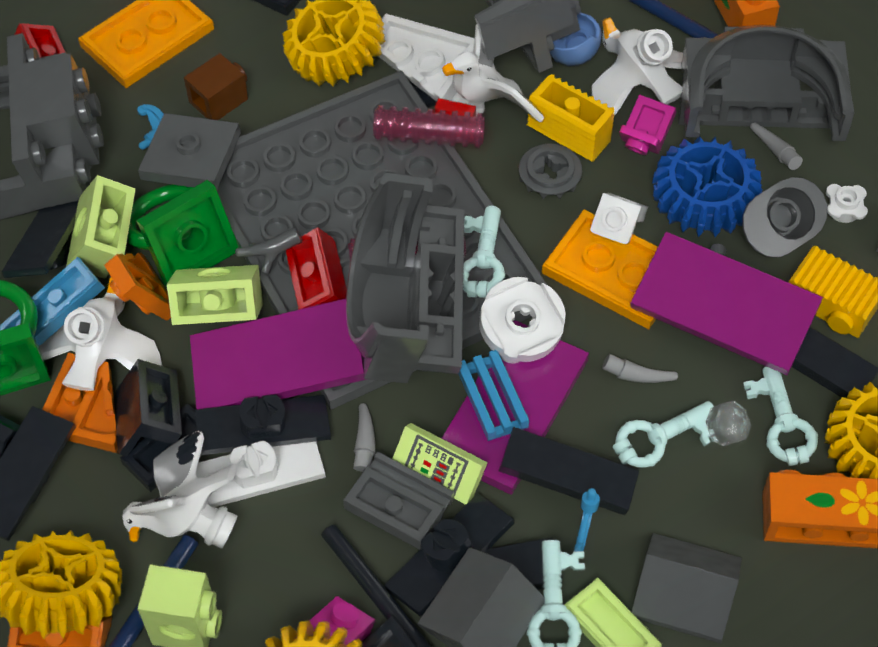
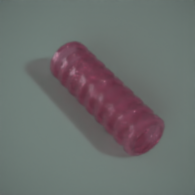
M378 105L375 109L373 135L376 141H381L382 137H387L389 142H393L395 138H400L401 143H406L407 139H412L413 144H418L419 140H425L426 145H430L432 141H437L438 146H443L444 142H449L450 147H455L456 143H462L463 148H467L468 144H474L475 149H480L484 140L485 117H483V113H477V116H471L470 112L459 115L458 111L446 114V110L434 113L433 109L422 112L421 108H415V111H409V107L397 110L396 106L385 109L384 105Z

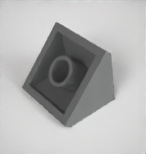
M653 533L631 613L638 620L721 644L739 581L742 558Z
M469 547L417 625L448 647H516L528 629L532 617L544 604L545 597L513 564Z

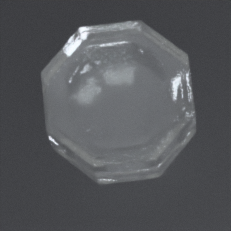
M735 401L722 403L710 408L705 421L710 437L723 447L746 440L752 426L747 410Z

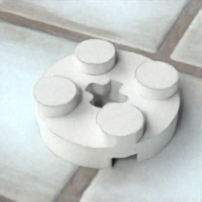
M513 277L499 282L490 289L481 307L479 327L486 344L492 350L498 351L503 361L512 364L520 361H535L547 356L559 343L563 334L566 313L560 297L550 286L541 283L540 286L534 282H527L528 278ZM520 311L523 316L530 314L533 319L529 322V327L522 328L521 326H516L513 323L515 319L514 312Z

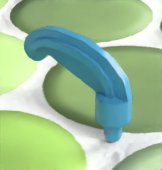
M144 104L137 108L139 115L148 116L152 131L144 135V141L140 142L139 148L141 150L149 147L164 115L160 109L149 104Z
M590 488L582 495L581 509L584 512L574 552L584 551L592 514L599 507L600 497L593 488Z

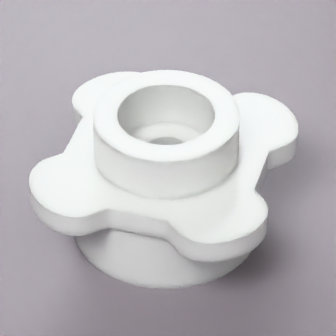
M838 184L829 185L826 190V195L830 198L827 213L833 219L842 223H850L856 219L865 218L868 209L864 206L866 190L859 185H854L853 187H841Z

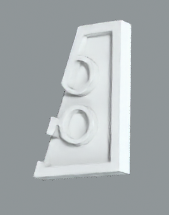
M385 14L382 19L385 42L380 45L382 55L378 57L396 71L402 70L408 80L437 101L438 98L451 101L457 92L453 84V75L446 76L443 73L442 67L453 61L463 52H473L474 38Z

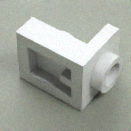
M603 193L590 230L594 234L622 244H628L637 222L644 221L648 206L612 193Z

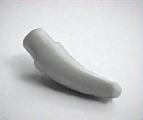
M755 122L750 125L751 130L768 146L781 163H785L791 170L800 167L802 158L796 153L793 146Z
M612 354L607 355L602 365L603 370L616 375V378L626 381L659 383L678 379V373L675 371L646 368L627 359L622 360Z
M361 403L358 407L359 424L354 448L355 460L353 468L360 472H363L367 466L369 467L372 464V459L375 455L373 422L365 403Z

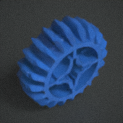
M699 136L694 141V144L683 139L679 148L670 146L666 156H661V159L658 161L657 170L654 172L652 181L654 184V201L658 202L659 213H668L669 224L681 222L682 232L690 227L696 229L698 237L704 230H710L713 236L716 237L720 233L721 228L731 234L736 225L743 226V214L747 204L755 196L762 193V185L760 184L762 179L760 176L761 171L755 170V159H745V148L733 150L731 140L725 145L719 144L716 136L710 142H704Z

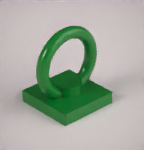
M209 180L195 187L173 184L162 186L144 194L133 202L127 243L136 248L150 251L166 287L176 270L211 268L235 254V250L238 248L235 235L217 189ZM164 202H167L166 204L160 206L159 208H157V209L153 210L152 212H150V213L146 214L145 216H143L146 212H148V211H149L150 209H152L153 207H155V206H157V205H159V204H162V203H164Z
M0 280V297L7 298L16 304L20 311L21 321L20 325L0 331V396L51 381L47 365L34 337L38 326L36 304L22 287L5 280Z

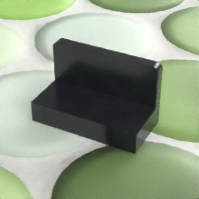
M137 359L115 392L117 452L123 456H128L141 436L173 445L182 435L177 371Z

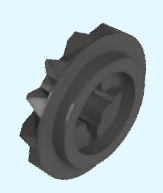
M537 145L529 149L522 156L519 163L520 182L525 183L528 193L538 192L543 199L547 195H556L560 199L565 192H574L577 183L581 181L582 164L580 159L572 150L562 145ZM545 163H547L548 168H551L552 172H557L556 179H552L548 174L544 173Z

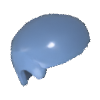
M578 14L580 30L553 41L554 50L550 51V55L556 62L567 66L582 65L591 60L600 47L602 32L599 23L590 15Z

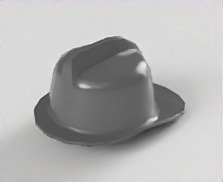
M791 177L776 183L755 196L746 206L743 214V231L748 243L755 251L766 257L778 258L789 254L815 237L822 230L827 219L825 197L816 184L805 178Z

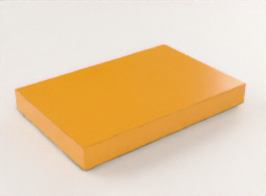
M136 0L80 36L78 40L80 47L121 85L128 88L213 31L214 24L213 20L190 0Z
M584 209L542 265V274L649 330L656 319L630 308V303L658 246L634 234L628 244H622L594 234L590 228L595 214Z

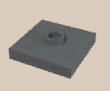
M164 113L138 169L140 179L187 187H195L209 180L218 189L241 134L239 123Z

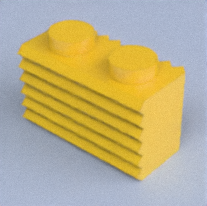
M548 75L530 95L528 100L543 114L544 119L542 122H538L528 114L527 125L590 161H594L611 142L615 113L614 107L608 108L607 103L601 104L600 100H594V96L588 97L587 93H581L580 89H574V85L568 86L567 82H561V78L555 79L554 75Z
M813 246L789 280V283L823 297L815 316L826 321L829 327L839 334L845 335L849 333L859 338L878 309V277H872L870 273H865L863 269H857L855 265H850L848 261H842L840 257L835 258L832 253L828 254L826 250H820L818 246Z

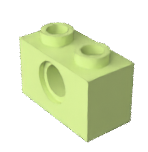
M99 175L94 178L79 197L66 266L79 257L95 276L105 279L109 275L104 265L116 254L125 255L135 188Z
M259 265L176 270L167 283L172 325L256 320L263 306Z
M156 565L149 566L138 605V612L152 645L163 647H208L210 638L218 637L222 623V611L217 610L216 592L211 591L206 573Z

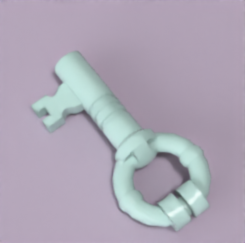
M495 206L486 207L484 216L477 218L464 216V233H471L472 231L481 233L477 251L464 262L463 290L467 293L468 297L486 298L490 289L505 278V269L493 254L501 210ZM474 267L480 269L493 268V279L490 282L468 281L469 271Z
M766 366L762 370L764 378H761L758 382L753 380L743 382L744 389L748 390L746 391L747 399L757 398L759 394L769 395L771 398L776 419L768 431L766 446L777 459L787 462L788 466L798 465V462L800 464L809 462V457L812 456L817 448L818 433L807 421L793 414L781 373ZM797 428L805 433L806 445L797 446L796 451L794 447L785 449V451L780 448V443L777 440L780 432L788 433Z
M706 401L662 424H652L645 420L628 421L617 432L615 444L612 447L616 454L619 455L618 457L623 465L628 463L635 467H652L664 455L667 440L690 428H693L695 432L700 434L699 439L703 446L711 442L709 438L713 442L718 440L719 435L715 429L710 428L709 419L716 416V410L710 401ZM636 430L647 432L649 441L655 445L653 452L645 457H637L634 448H631L632 445L627 438L629 434L636 432Z
M558 540L542 541L545 598L544 605L532 617L527 629V636L532 647H554V643L543 644L539 637L541 635L539 628L545 619L552 621L563 619L569 627L567 643H556L555 647H578L582 635V630L576 616L562 603V578L560 576L561 570H566L569 567L573 568V570H584L585 563H579V559H584V552H573L572 555L561 552L560 541Z

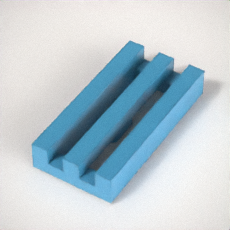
M490 351L489 356L482 358L481 355L473 357V362L467 364L463 360L462 368L458 374L487 441L511 434L513 427L521 430L529 428L527 414L498 351ZM487 369H493L516 421H510ZM478 372L501 426L494 427L471 374Z

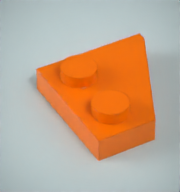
M127 253L126 255L116 254L104 265L113 279L109 283L110 287L122 301L128 302L131 300L135 302L139 309L147 315L154 313L166 321L171 318L168 292L144 254L137 253L135 256L132 253Z
M68 353L42 410L75 424L76 428L68 441L117 453L116 413L112 373L109 363L104 361L98 368L94 391L77 390L62 384L75 361V354Z

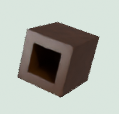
M221 53L184 77L189 103L207 119L219 120L248 100L247 75L238 63H231Z

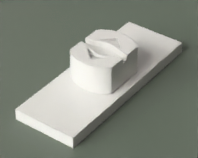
M266 441L252 443L249 447L245 445L234 448L229 455L199 462L195 472L199 479L210 476L232 463L236 465V475L232 481L215 490L209 497L207 504L211 507L225 505L326 477L316 442L271 447Z

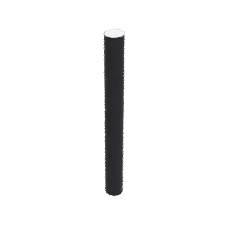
M335 524L327 527L321 536L387 620L391 616L397 618L419 647H432Z

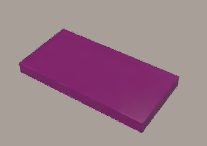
M665 232L634 294L630 308L788 376L823 297L669 232Z
M346 299L190 335L196 409L240 405L244 398L258 397V399H261L262 396L275 394L280 399L367 380L364 379L365 359L351 340L348 332Z
M516 320L513 321L516 326H521L522 328L529 327ZM560 340L554 350L541 359L531 362L520 361L515 364L502 360L529 419V428L523 429L524 431L545 438L588 362L589 352ZM487 369L510 421H516L493 369ZM478 377L475 384L494 427L501 426L482 381ZM467 395L441 439L488 462L481 481L510 495L514 493L521 479L499 472L510 434L487 441Z

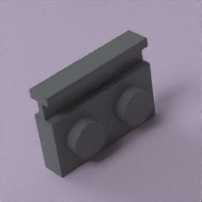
M377 452L372 464L366 467L344 498L343 504L345 510L421 550V540L429 532L432 533L434 531V527L444 516V511L454 501V491Z

